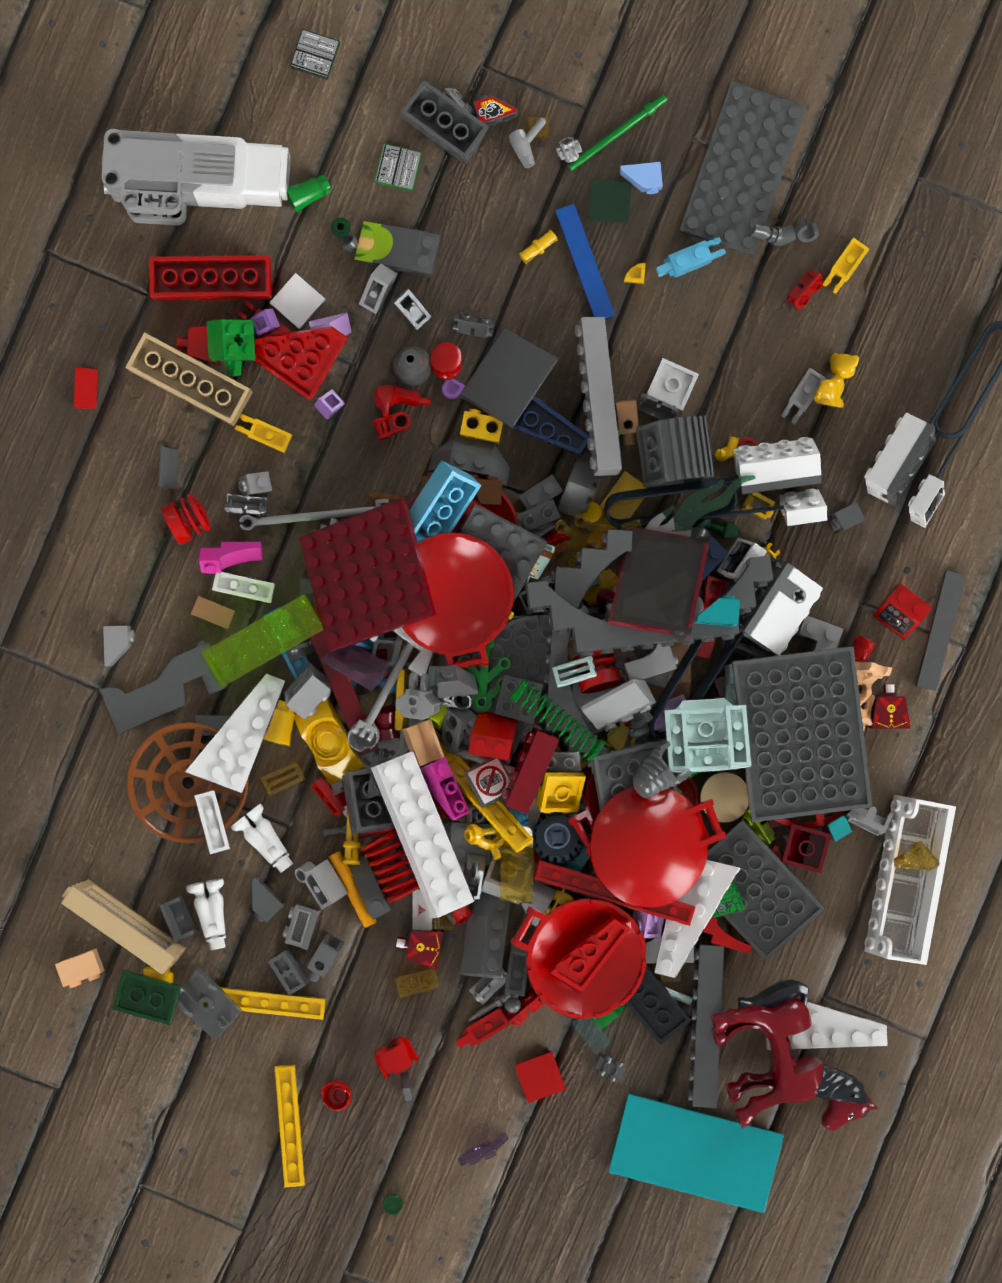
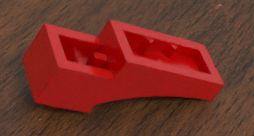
M713 916L702 931L711 934L709 938L711 943L750 954L752 947L750 944L742 942L726 933L717 925L718 919Z

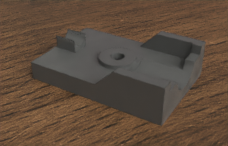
M202 968L195 970L189 981L181 988L176 1005L184 1014L192 1017L213 1040H216L243 1011ZM204 1002L208 1003L207 1008L204 1007Z

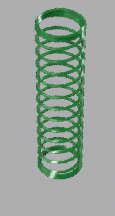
M524 679L513 692V694L510 697V700L513 701L515 699L514 703H516L532 687L530 693L528 694V696L526 697V699L520 707L523 708L524 705L536 693H538L535 700L527 710V713H529L532 710V708L541 699L544 698L542 704L533 716V718H535L542 711V709L551 702L550 706L548 707L547 711L545 712L539 723H541L556 707L557 709L552 718L550 719V721L548 722V724L546 725V728L562 712H564L559 722L553 729L552 733H554L555 730L567 718H569L566 726L558 736V738H560L563 735V733L573 723L576 722L574 728L572 729L571 733L566 738L564 743H566L571 738V736L582 727L581 732L571 745V748L581 739L582 736L589 732L586 739L578 749L577 753H579V751L593 737H595L591 746L583 756V758H585L586 755L589 753L587 761H592L604 746L605 741L601 739L595 743L597 735L595 734L589 738L591 730H587L582 734L585 727L584 725H580L575 730L578 724V720H574L572 723H570L572 715H568L563 719L566 710H562L557 714L559 710V705L554 706L550 710L553 704V700H549L543 706V704L546 701L547 695H543L540 699H538L541 692L540 690H537L531 695L534 689V685L529 686L524 691L528 684V680Z

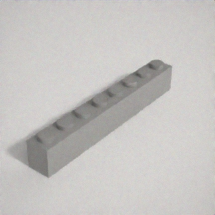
M581 317L578 325L575 326V335L579 337L577 353L581 355L579 372L583 374L581 390L582 393H585L583 408L584 412H587L588 418L586 419L585 426L590 436L588 438V449L591 450L592 457H590V468L593 469L594 476L618 475L622 465L605 317Z

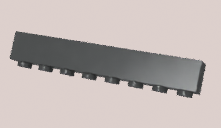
M698 943V948L694 949V960H697V968L693 969V980H696V988L692 990V1000L696 1001L695 1008H692L691 1020H695L694 1028H691L690 1039L694 1040L693 1048H690L689 1054L690 1060L693 1061V1067L689 1068V1081H692V1089L688 1088V1101H691L693 1107L717 1108L720 1046H716L711 1028H713L711 1015L721 1013L724 946Z

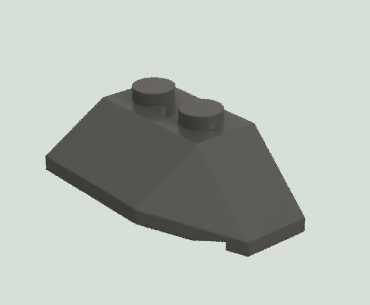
M455 436L432 453L428 472L434 473L442 460L470 475H477L478 478L486 480V476L498 477V480L502 481V487H507L510 467L495 443Z

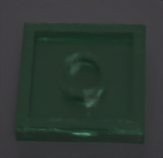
M591 180L589 220L628 223L631 182Z

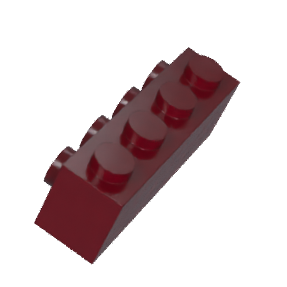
M535 727L527 733L525 747L523 750H520L517 756L518 763L516 768H513L509 775L510 782L508 787H505L501 794L502 802L505 806L528 814L560 740L558 737Z

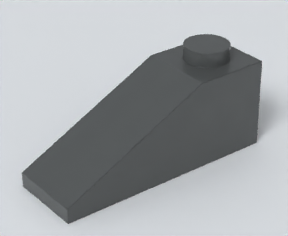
M362 856L358 858L360 865L348 866L372 919H375L391 911L393 907L391 903H387L386 893L381 892L382 885L377 883V876L372 874L373 868L368 866V858Z

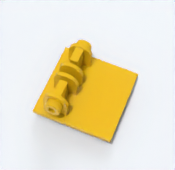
M557 887L552 899L554 901L551 906L549 905L545 914L554 910L557 903L562 905L573 901L572 895L565 891L564 888Z

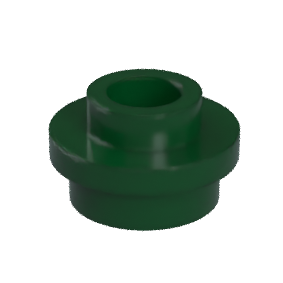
M340 217L332 222L331 231L336 237L343 238L350 233L351 225L347 219ZM343 224L344 229L338 230L337 226Z

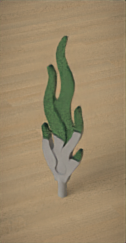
M754 475L742 476L734 480L718 497L707 502H701L705 497L720 490L724 483V480L721 479L717 485L697 491L687 497L675 515L666 524L660 525L670 515L674 505H670L665 511L653 517L645 529L689 537L694 536L710 522L708 518L696 527H692L698 519L711 511L726 506L740 485L756 477ZM639 540L635 556L640 552L666 551L677 546Z

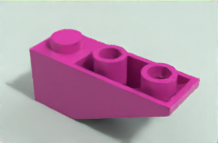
M446 757L420 768L428 790L452 820L470 813Z

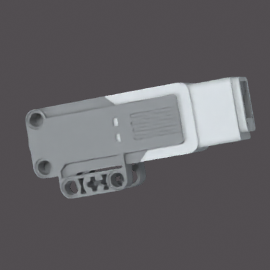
M110 129L105 133L102 153L104 194H110L114 201L121 202L127 210L130 219L135 223L181 225L186 221L187 206L241 209L247 205L282 207V200H288L287 187H289L290 153L289 149L282 147V145L246 143L242 138L117 129ZM180 211L182 212L181 215H180V217H178V218H173V217H172V215H175V214L179 213Z

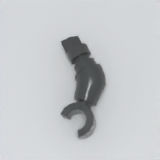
M802 216L794 223L795 227L792 225L769 227L763 224H755L750 236L766 240L774 246H784L795 241L797 236L802 242H811L818 237V229L815 223H810L806 226Z

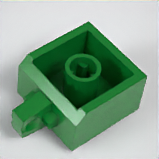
M221 319L207 321L209 358L211 361H224L227 376H241L242 362L255 360L253 320Z

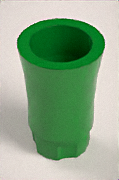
M324 174L287 187L288 200L295 213H298L306 206L331 192V187Z

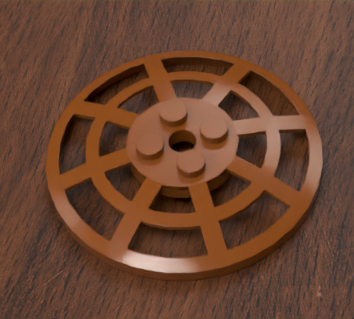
M189 722L164 727L148 737L132 758L127 778V789L131 806L144 826L164 839L181 843L206 840L205 834L182 837L184 825L202 823L200 817L185 819L187 807L197 806L195 795L213 790L216 793H221L222 797L218 803L219 810L224 806L228 795L240 797L233 814L223 823L224 829H227L235 821L245 804L248 793V779L243 792L240 793L221 785L212 784L208 780L185 772L198 757L199 749L204 750L207 746L201 743L203 731L209 732L214 736L219 732L213 727ZM176 730H195L193 741L178 742L170 746L167 745L162 737ZM156 741L162 751L153 759L148 771L136 769L143 752L151 743ZM191 747L189 759L178 761L172 752L179 748ZM166 756L172 766L168 769L166 775L155 773L156 766ZM134 777L146 779V791L151 803L142 809L139 808L134 794ZM186 777L194 780V786L190 789H186L182 785ZM152 780L164 782L166 793L158 799L154 797ZM172 800L175 804L179 805L177 817L167 813L161 806ZM156 810L165 819L176 823L174 834H168L158 829L145 816Z

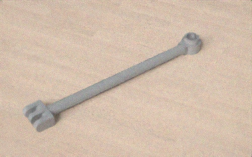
M389 499L375 500L376 506L260 518L243 515L239 522L244 523L245 520H251L249 527L240 524L243 530L250 531L255 526L351 517L389 503Z
M407 642L366 721L358 720L353 730V733L356 734L359 728H362L363 730L360 734L362 738L367 731L370 732L367 737L369 742H371L377 731L372 725L414 648L409 642Z

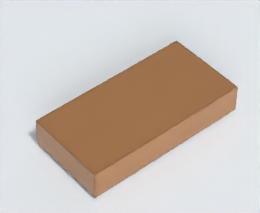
M198 596L191 615L229 629L236 611Z

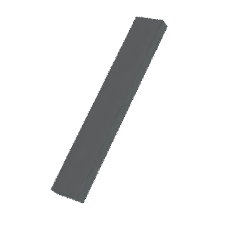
M945 571L916 683L918 687L937 691L966 575Z

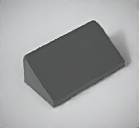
M160 448L158 486L162 489L177 488L179 452L176 449Z

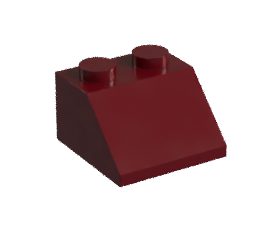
M792 824L782 863L821 873L832 834Z

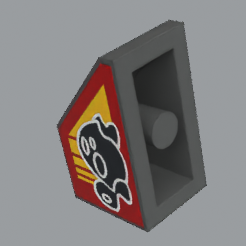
M487 95L476 98V101L473 102L477 119L488 127L518 117L516 107L494 96L487 97Z

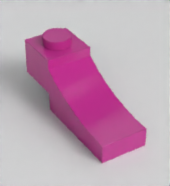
M221 542L220 548H200L199 563L201 573H221L223 569L238 563L260 561L263 558L261 542Z

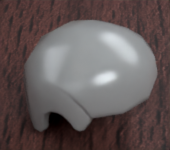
M357 722L354 723L348 732V743L359 752L367 748L372 749L380 739V731L375 723H373L372 727L376 728L377 731L371 742L367 741L370 732L367 731L363 738L360 737L362 728H359L356 734L353 733Z

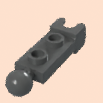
M511 944L504 992V994L510 995V998L505 1002V1008L510 1013L518 1012L521 1007L518 996L524 997L528 974L526 964L527 951Z

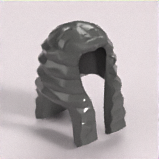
M663 741L654 746L653 750L650 751L649 755L641 763V766L634 772L632 782L635 791L640 796L651 798L660 791L680 784L692 775V771L689 769L682 774H673L664 762L662 755L671 745L670 741Z

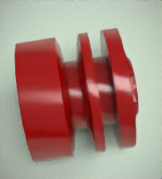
M193 493L187 494L189 504H187L183 497L180 498L182 506L180 509L173 502L161 508L167 525L180 545L193 539L190 531L192 529L198 535H202L199 525H202L206 532L211 530L208 515L201 502L195 498Z
M601 651L593 652L591 656L597 676L578 682L582 694L604 691L622 683L619 669L609 668L616 663V659L612 657L614 651L609 654H601ZM580 654V655L574 657V658L572 659V661H575V660H578V659H581V658H584V657H587V656L581 657V654ZM588 662L577 665L578 667L575 669L588 666ZM590 670L578 674L590 673Z

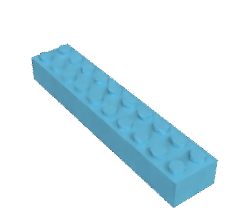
M441 460L409 510L417 543L435 535L451 533L482 485L470 474ZM385 633L382 634V635H379L378 638H381V639H382L383 636L385 635ZM367 639L356 643V645L372 650L374 642Z

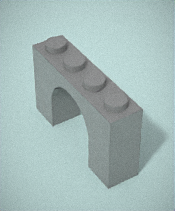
M653 591L624 600L621 617L638 618L666 624L664 614L659 612V597ZM613 603L604 606L608 620ZM655 644L649 654L623 663L622 666L628 682L632 679L642 680L677 669L678 659L676 653H672L670 646L662 647L661 644Z

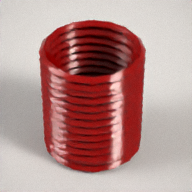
M857 635L851 645L854 647L855 662H867L876 644L861 635Z

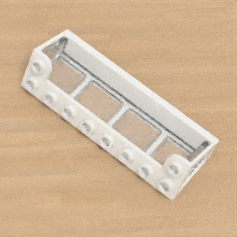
M893 795L890 811L893 816L883 843L884 849L876 881L875 896L872 902L871 918L868 923L869 928L865 940V952L886 959L927 965L956 810L955 806Z

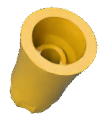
M278 701L263 739L290 746L295 712L286 706L285 701Z

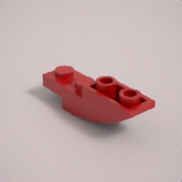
M711 576L706 577L702 596L704 610L721 597L726 589V580ZM716 637L714 641L703 642L695 656L708 660Z

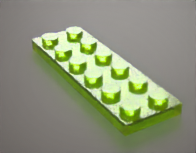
M303 594L203 651L202 655L219 684L223 687L319 633L324 628L306 594Z

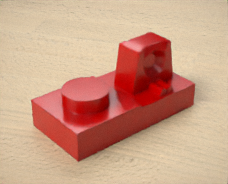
M322 777L311 786L335 817L345 810L344 807L347 804L344 791L334 795L332 786L328 781L323 780Z

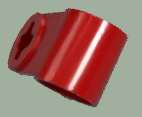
M398 412L372 421V425H375L378 433V441L409 430L412 424L410 417L404 412ZM400 417L407 419V423L403 427L397 425V420Z

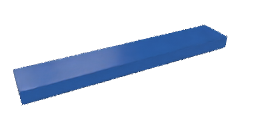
M572 204L556 210L557 218L593 316L605 317V319L614 317L613 308L575 205Z

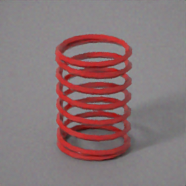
M396 829L360 848V851L367 850L363 856L365 858L377 855L368 863V866L381 864L373 870V875L386 872L378 878L377 883L388 882L381 890V892L392 891L386 897L387 903H392L419 889L418 883L406 888L417 881L415 876L391 886L412 873V868L387 877L408 864V858L383 868L406 854L403 849L380 859L402 845L400 840L376 850L398 836Z

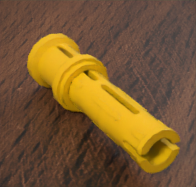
M347 810L346 841L343 844L345 858L342 864L360 865L358 858L361 844L358 842V834L351 835Z

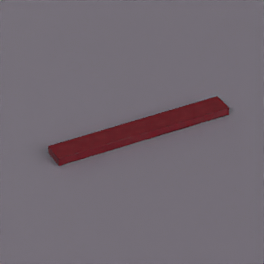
M316 602L299 608V611L350 730L358 720H366L367 718L352 682L348 681L347 670L339 651L328 652ZM376 743L372 749L367 748L359 752L360 756L379 749L378 744Z

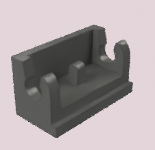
M467 853L463 875L469 889L474 891V899L480 900L487 856Z
M183 895L159 905L174 942L198 932Z
M288 947L268 961L289 995L306 986L311 981L307 978V972L291 947Z

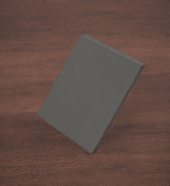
M504 328L461 392L460 397L513 428L557 363L558 358Z

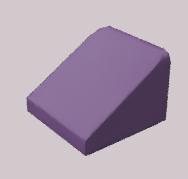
M264 309L250 318L254 322V329L258 336L280 327L273 309Z
M331 389L320 397L314 406L326 419H329L345 403Z

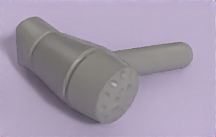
M540 118L527 135L523 129L514 130L509 135L511 145L524 168H530L535 165L530 142L546 124L544 118Z

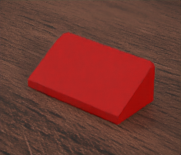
M75 368L74 407L76 409H97V369Z

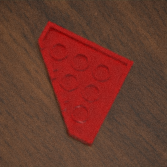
M333 326L258 337L254 340V361L311 401L321 387L348 337Z

